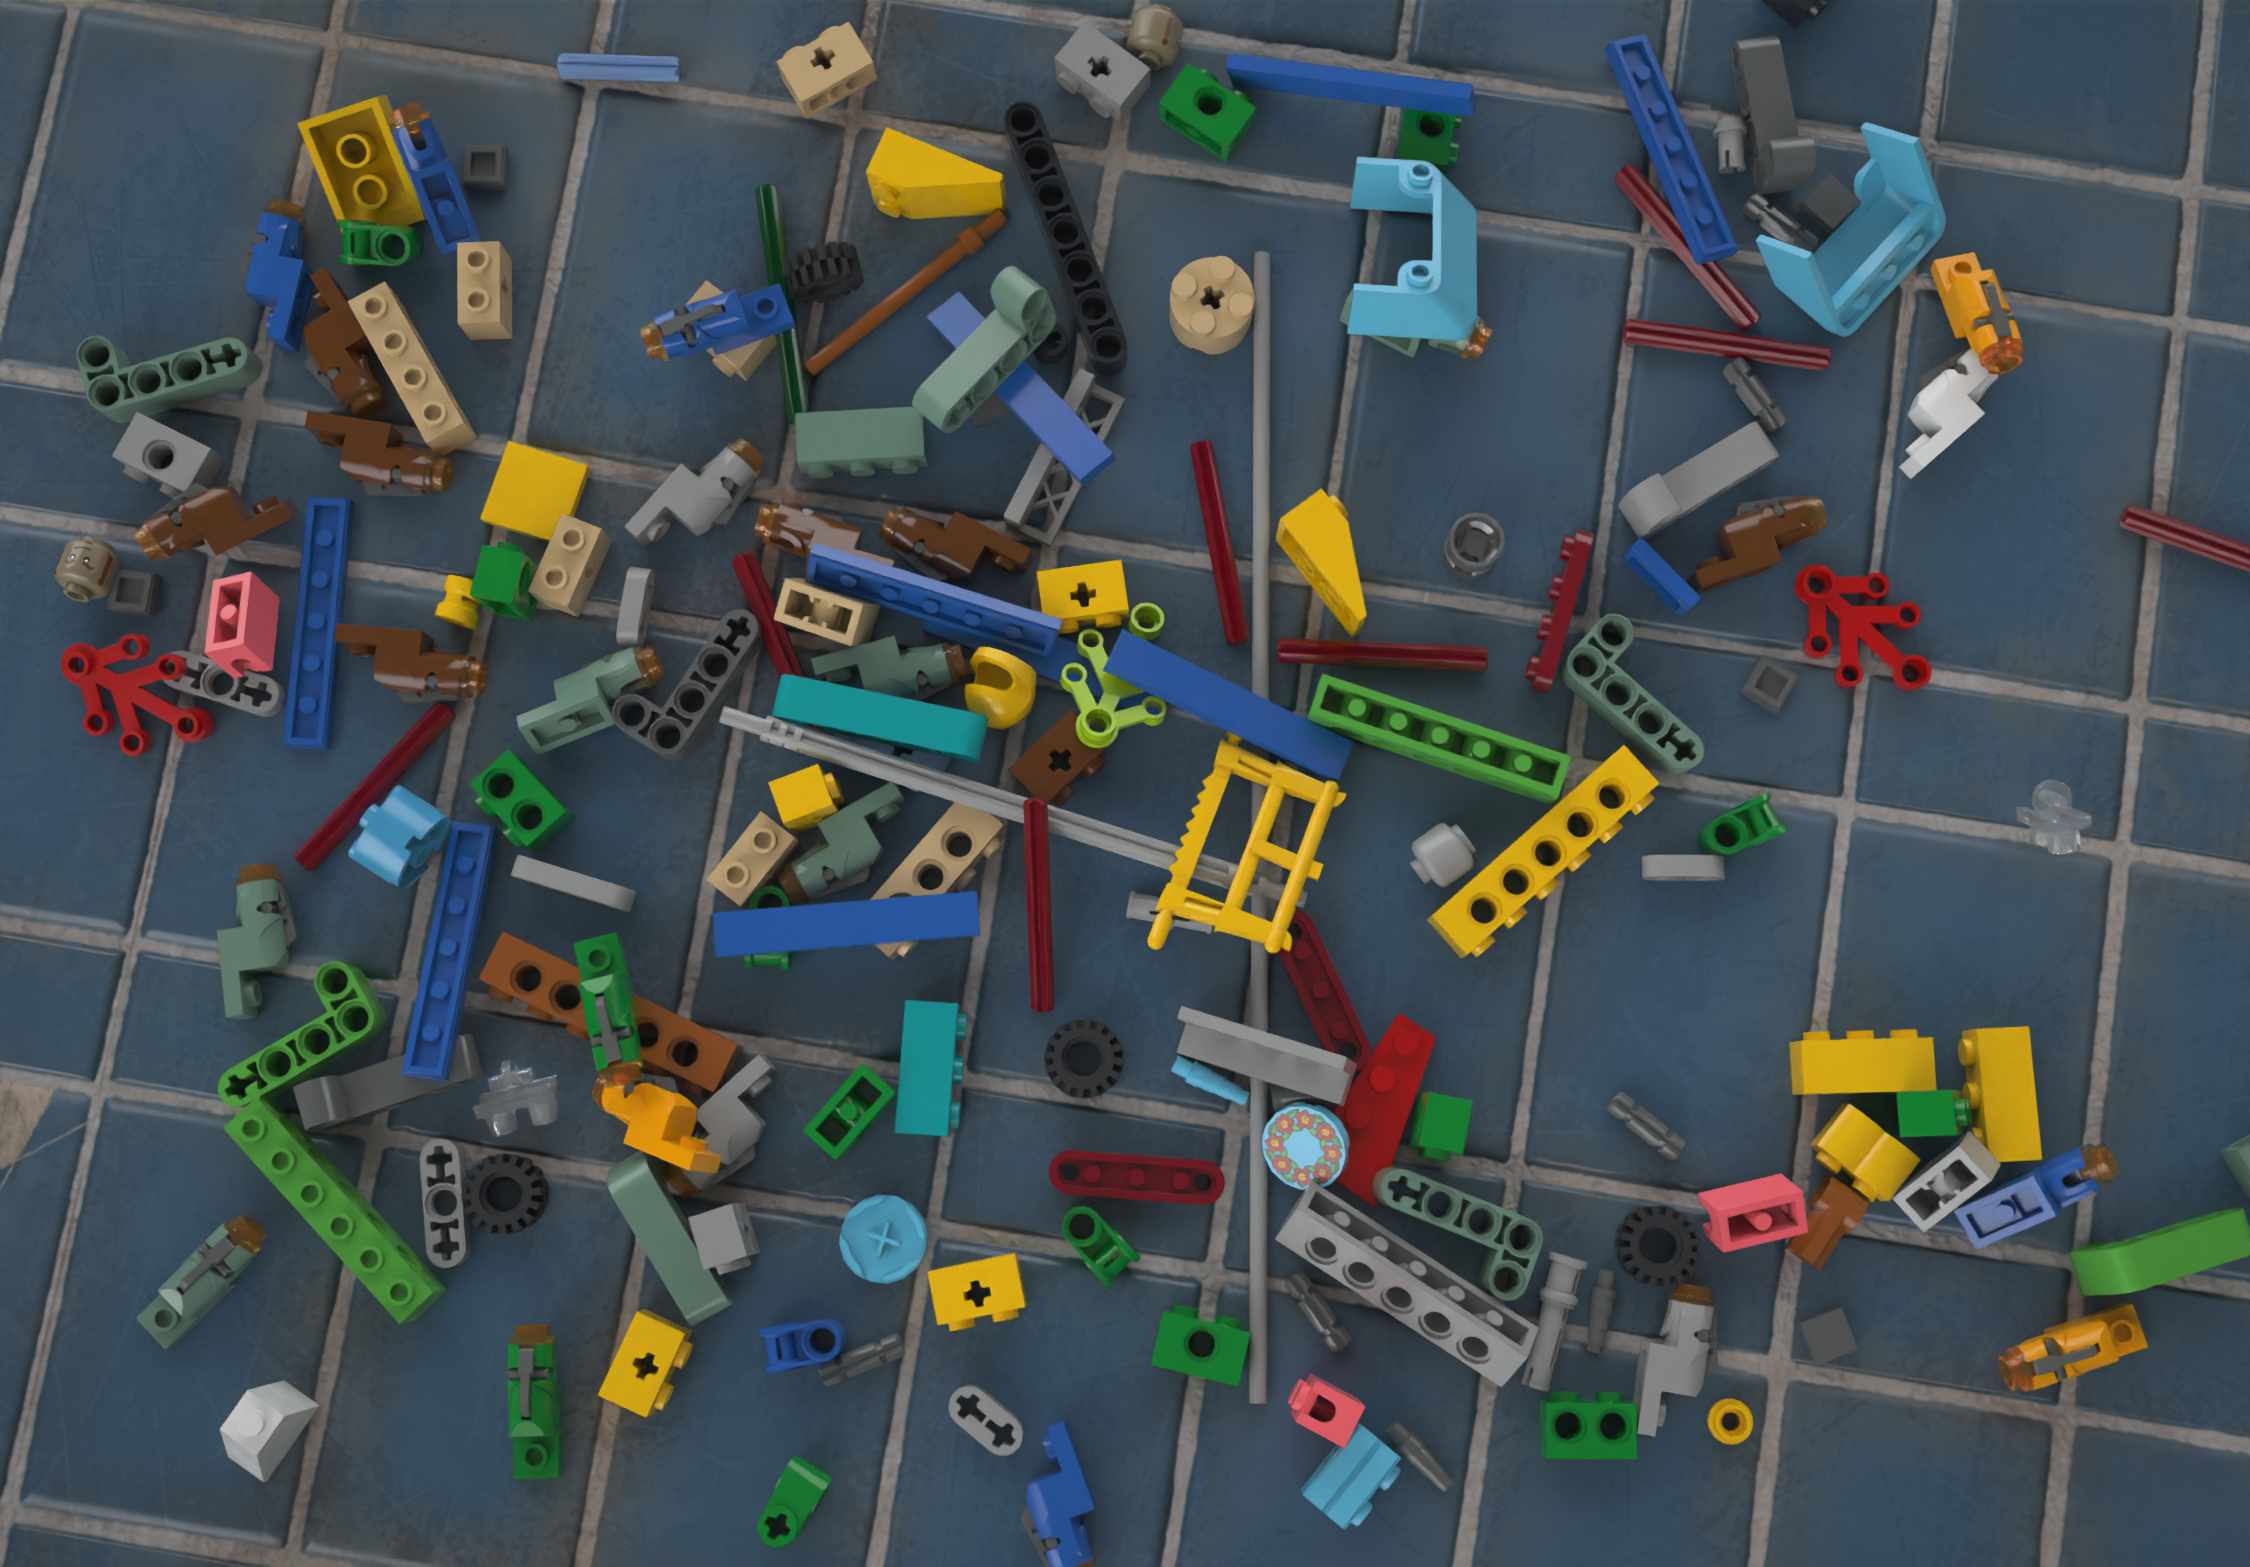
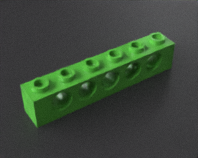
M1323 673L1307 716V720L1334 733L1549 805L1559 798L1571 760V756Z
M256 1097L223 1128L399 1324L415 1321L448 1290L274 1098Z

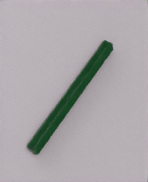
M775 184L757 186L755 194L768 286L780 283L796 326L775 334L786 415L789 423L795 424V413L810 412L795 304L794 300L790 297L782 265L784 260L788 258L779 191Z

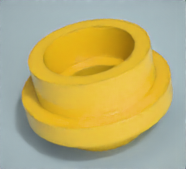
M1725 1398L1717 1401L1710 1408L1707 1424L1709 1431L1718 1441L1734 1445L1743 1442L1749 1437L1753 1429V1417L1751 1411L1744 1403L1736 1399ZM1727 1413H1733L1736 1417V1424L1731 1429H1725L1722 1424V1418Z

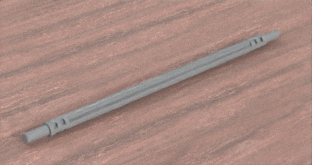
M726 706L722 710L719 723L760 735L761 741L1024 824L1023 804L1029 798L769 715L764 719ZM1048 805V831L1167 870L1178 861L1174 853L1181 848L1180 846ZM1200 853L1191 877L1230 890L1239 865ZM1256 871L1247 895L1258 899L1263 895L1280 901L1285 884L1267 879L1268 874ZM1302 890L1296 905L1297 907L1303 908L1308 894L1307 891Z

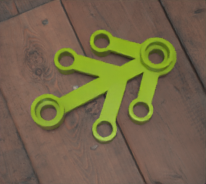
M1152 603L1136 605L1130 615L1129 630L1133 635L1146 641L1157 638L1164 624L1163 611ZM1145 622L1150 624L1152 628L1146 629L1138 624ZM1086 629L1078 636L1077 651L1081 656L1089 659L1104 692L1099 704L1097 705L1086 684L1087 671L1081 664L1069 663L1065 665L1060 677L1061 686L1066 691L1072 692L1081 712L1075 725L1076 734L1081 742L1089 747L1103 748L1115 741L1120 729L1141 722L1150 726L1162 723L1167 706L1164 700L1156 696L1145 698L1141 705L1115 712L1121 699L1146 691L1103 671L1108 660L1103 648V636L1095 629ZM1093 640L1097 646L1087 647L1083 641ZM1068 674H1077L1081 680L1072 682L1066 676ZM1155 707L1160 713L1158 715H1151L1146 711V708ZM1099 725L1104 729V732H1094L1089 727Z

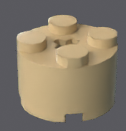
M1227 256L1202 258L1185 266L1172 281L1170 292L1169 318L1172 330L1178 340L1190 349L1192 347L1204 351L1206 354L1224 353L1241 343L1251 325L1255 295L1251 280L1244 270ZM1212 303L1213 305H1219V308L1213 309L1210 304L1205 306L1204 304Z

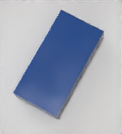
M1642 537L1630 546L1622 556L1629 567L1678 616L1682 617L1701 599Z

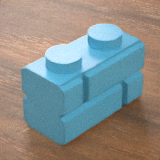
M1358 1421L1346 1447L1343 1448L1336 1444L1300 1491L1302 1495L1342 1529L1345 1530L1350 1523L1358 1526L1371 1511L1373 1505L1368 1500L1378 1487L1385 1491L1399 1475L1401 1469L1396 1464L1400 1461L1401 1457Z

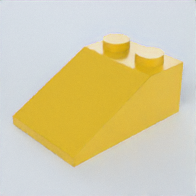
M387 95L377 96L297 123L337 222L339 219H359L376 221L382 224L410 225L426 219L390 129L399 125Z
M886 127L866 170L874 204L877 205L881 212L891 217L898 218L900 215H903L910 219L991 215L997 209L1004 214L1007 209L1003 174Z
M1321 488L1280 518L1275 540L1353 639L1360 633L1367 614L1349 524L1345 519L1348 513L1336 496L1328 497Z

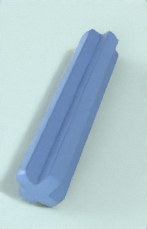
M562 53L558 56L557 60L558 73L560 77L565 79L677 82L681 74L678 58L670 56Z

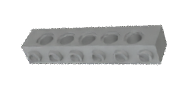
M1311 1181L1290 1210L1275 1240L1500 1387H1503L1528 1358L1539 1330L1537 1326L1317 1183Z

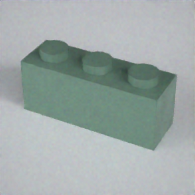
M913 407L795 413L797 464L802 474H808L811 478L825 479L833 477L834 472L850 471L851 475L871 476L876 474V470L893 469V472L898 474H911L917 472L918 467H928L926 418Z

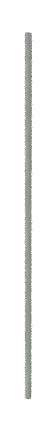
M1259 251L1254 253L1252 693L1269 701L1270 253ZM1252 743V753L1269 761V751ZM1253 781L1251 831L1268 787ZM1261 857L1256 871L1268 874V860ZM1262 895L1258 899L1251 896L1252 915L1268 921V897ZM1251 940V1028L1268 1033V951H1266L1263 943ZM1250 1077L1249 1331L1251 1334L1249 1338V1403L1266 1404L1268 1163L1263 1153L1262 1138L1268 1123V1082Z

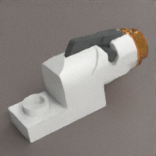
M1970 347L1968 350L1961 351L1918 379L1920 393L1916 395L1912 402L1908 417L1923 435L1905 450L1910 457L1899 466L1910 479L1985 414L1977 405V402L1989 386L2003 375V369L2007 366V359L2000 360L1995 347L1988 351L1991 357L1989 362L1979 360L1978 355Z

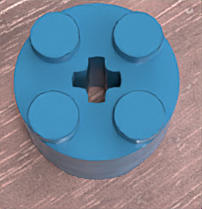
M398 785L390 792L381 807L373 804L364 813L359 823V826L364 828V831L350 848L348 856L391 885L405 890L413 885L429 868L424 862L432 850L436 853L440 852L450 833L452 821L443 812L403 786Z

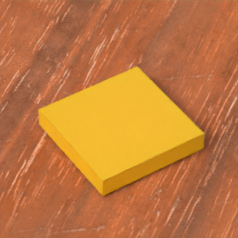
M508 441L480 519L484 523L549 543L562 513L574 518L591 469L586 464Z

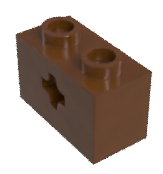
M1071 709L1008 768L1010 776L1031 798L1046 799L1048 805H1053L1057 808L1063 806L1074 795L1076 791L1072 786L1081 777L1085 776L1089 780L1106 764L1103 757L1107 754V747L1093 748L1081 742L1075 730L1078 716ZM1057 756L1062 760L1069 756L1068 764L1070 770L1065 772L1059 768L1053 772L1052 758Z

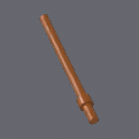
M997 209L976 227L971 228L969 226L956 236V243L805 361L803 365L814 377L966 255L972 257L985 247L983 242L1008 223L1002 212Z

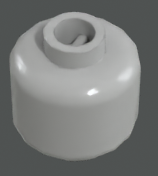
M1439 823L1412 843L1411 849L1416 859L1409 864L1424 884L1432 879L1436 885L1447 887L1472 869L1474 865L1472 855L1477 851L1457 824L1450 827L1445 823Z

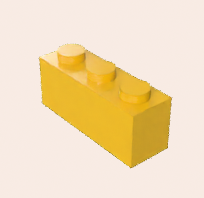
M2029 1026L1962 1031L1963 1039H1960L1958 1043V1056L1960 1063L1963 1066L1965 1065L1967 1083L1962 1088V1098L1970 1100L1972 1125L1968 1128L1967 1132L1970 1130L1998 1162L2042 1160Z
M1916 1029L1890 1030V1038L1874 1039L1873 1030L1847 1031V1039L1830 1040L1829 1031L1803 1032V1040L1789 1042L1792 1095L1896 1093L1937 1090L1933 1037L1918 1038Z

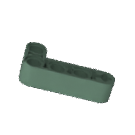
M1009 266L1002 270L992 284L991 297L996 309L921 384L913 397V408L944 433H951L958 429L1047 338L1055 326L1057 317L1048 291L1015 266Z
M99 335L84 339L79 344L76 352L83 385L90 405L117 423L132 421L137 412L144 416H150L249 386L257 381L262 372V363L259 357L243 342L233 337L215 340L136 365H131L128 356L107 338ZM106 354H109L110 356L108 361L104 365L98 367L100 359ZM198 368H202L199 377L189 381L191 373ZM161 380L159 388L149 393L150 386L155 381ZM117 392H120L118 400L114 404L108 406V402L112 395Z
M1620 614L1604 616L1564 659L1560 668L1562 681L1664 772L1676 776L1685 774L1701 762L1704 756L1703 742L1691 729L1614 663L1632 642L1634 630L1631 622ZM1604 628L1615 630L1620 637V645L1612 646L1605 643L1601 636V630ZM1573 660H1586L1592 667V676L1582 677L1578 675L1574 670ZM1616 687L1621 690L1624 695V704L1617 706L1610 703L1605 694L1606 688ZM1646 715L1653 718L1657 726L1655 734H1647L1641 730L1638 723L1639 716ZM1667 733L1671 735L1662 746L1656 743ZM1682 746L1686 749V752L1683 756L1684 759L1678 761L1674 755L1677 752V748Z
M640 1150L609 1168L607 1186L616 1205L682 1314L691 1326H695L732 1305V1297L722 1277L718 1275L716 1267L703 1270L691 1226L667 1187L668 1178L658 1157Z
M1387 1167L1377 1172L1373 1178L1372 1191L1378 1202L1487 1246L1478 1271V1282L1485 1293L1506 1301L1515 1300L1523 1295L1543 1242L1542 1230L1536 1222L1406 1169ZM1390 1181H1398L1400 1186L1416 1191L1413 1199L1404 1195H1393V1191L1388 1189V1183ZM1440 1192L1445 1199V1208L1442 1213L1433 1216L1428 1210V1200L1431 1195ZM1480 1208L1485 1214V1225L1480 1231L1473 1232L1469 1227V1216L1474 1210ZM1517 1225H1522L1525 1229L1526 1239L1519 1248H1513L1509 1239L1510 1232ZM1502 1267H1507L1511 1275L1510 1283L1503 1290H1498L1494 1283L1495 1274Z

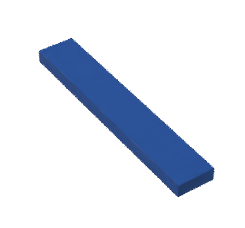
M1646 33L1610 41L1604 49L1696 265L1733 256L1738 251V246Z
M1229 54L1225 67L1233 86L1467 117H1474L1477 106L1474 88L1470 83L1240 54Z
M959 291L927 316L929 324L954 351L985 320ZM1025 360L994 391L1001 401L1082 487L1116 460L1113 452Z
M307 497L283 746L290 749L330 750L340 643L335 641L337 623L342 624L354 509V502L349 498Z
M815 542L809 553L805 578L807 583L1049 658L1052 656L1062 619Z
M925 620L922 627L925 633L974 652L979 647H990L1009 653L1031 666L1037 676L1060 684L1061 672L1065 665L1069 663L1081 664L1087 671L1086 684L1093 698L1100 700L1104 693L1089 659L1078 653L1077 643L1062 637H1057L1052 656L1049 658L930 620ZM1068 674L1066 676L1072 682L1081 680L1077 674ZM1143 692L1121 699L1117 707L1127 709L1142 704L1145 698L1154 695ZM1155 707L1146 708V711L1151 715H1158L1160 713Z
M1123 629L1103 671L1327 780H1334L1335 782L1339 780L1354 745V742Z
M452 822L401 1075L406 1078L449 1082L499 831L495 825Z
M977 891L713 913L715 957L717 958L981 936Z

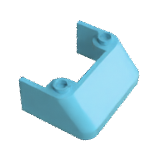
M1867 122L1862 125L1861 131L1871 159L1858 171L1854 179L1855 196L1861 202L1813 254L1807 250L1762 234L1756 239L1775 286L1823 328L1842 337H1847L1854 333L1929 252L1942 236L1946 224V215L1919 138Z
M1357 157L1350 209L1433 213L1432 261L1413 260L1402 265L1398 271L1397 286L1354 283L1347 334L1461 340L1468 337L1474 330L1477 318L1476 210L1474 206L1429 162Z

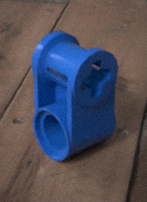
M824 1318L802 1323L790 1322L759 1329V1335L765 1338L768 1358L765 1374L789 1371L805 1367V1365L826 1362L839 1356L848 1344L846 1327L841 1321L834 1318ZM820 1328L831 1330L835 1336V1346L831 1352L821 1350L816 1344L815 1335Z

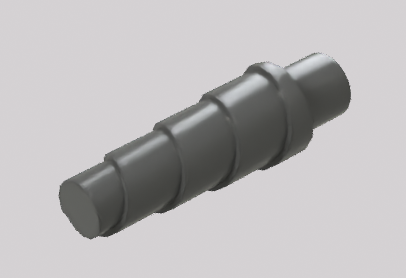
M1599 1269L1596 1286L1592 1285L1590 1323L1586 1351L1601 1354L1604 1348L1605 1336L1608 1333L1610 1317H1612L1613 1305L1617 1296V1290H1614L1617 1273L1615 1271Z
M1398 1420L1390 1424L1385 1433L1396 1444L1395 1449L1414 1467H1417L1426 1478H1429L1437 1488L1446 1492L1454 1484V1480L1434 1458L1435 1456L1424 1446V1443L1413 1432L1414 1430L1408 1431Z

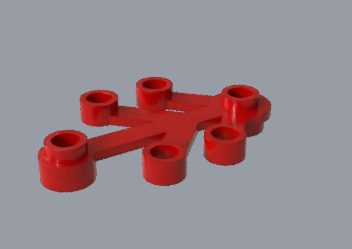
M1812 564L1803 568L1797 574L1794 581V590L1797 597L1808 605L1809 636L1803 641L1804 653L1811 659H1820L1830 652L1832 641L1826 634L1827 608L1838 619L1840 665L1834 671V680L1838 686L1849 689L1859 684L1863 679V669L1859 665L1858 638L1893 670V681L1900 689L1915 691L1926 685L1931 678L1932 672L1928 661L1919 655L1905 657L1871 625L1894 624L1898 629L1908 630L1918 624L1921 619L1919 607L1912 602H1904L1899 606H1851L1839 594L1861 593L1868 600H1879L1889 591L1890 583L1888 578L1881 573H1872L1867 577H1836L1828 567ZM1810 580H1816L1820 583V593H1814L1809 589L1808 583ZM1870 580H1875L1880 584V593H1874L1869 589ZM1902 609L1908 610L1912 614V621L1910 623L1901 619L1900 611ZM1816 638L1822 641L1824 645L1822 652L1813 650L1811 647L1812 639ZM1844 668H1849L1854 672V681L1850 682L1844 679L1842 675ZM1904 668H1909L1914 672L1915 679L1913 682L1904 679Z
M127 634L120 639L118 644L100 650L87 643L71 645L63 653L61 669L69 682L80 686L88 710L83 719V726L89 734L94 736L106 735L115 726L114 716L105 708L99 684L111 690L124 730L119 741L120 748L129 756L145 754L151 747V738L143 730L136 705L174 725V730L178 737L186 742L203 741L213 733L214 719L208 710L201 707L181 709L142 687L160 680H177L182 678L186 673L187 666L185 660L180 655L165 654L160 656L155 664L120 675L106 666L123 659L140 660L145 658L149 654L150 643L144 635ZM132 640L138 643L136 654H133L130 649ZM79 658H82V660L84 661V669L82 672L79 670L78 667ZM169 660H172L175 664V671L172 675L166 668ZM98 715L103 720V727L101 729H98L95 725V719ZM187 718H190L194 724L191 733L186 726ZM134 735L140 742L137 750L131 744Z

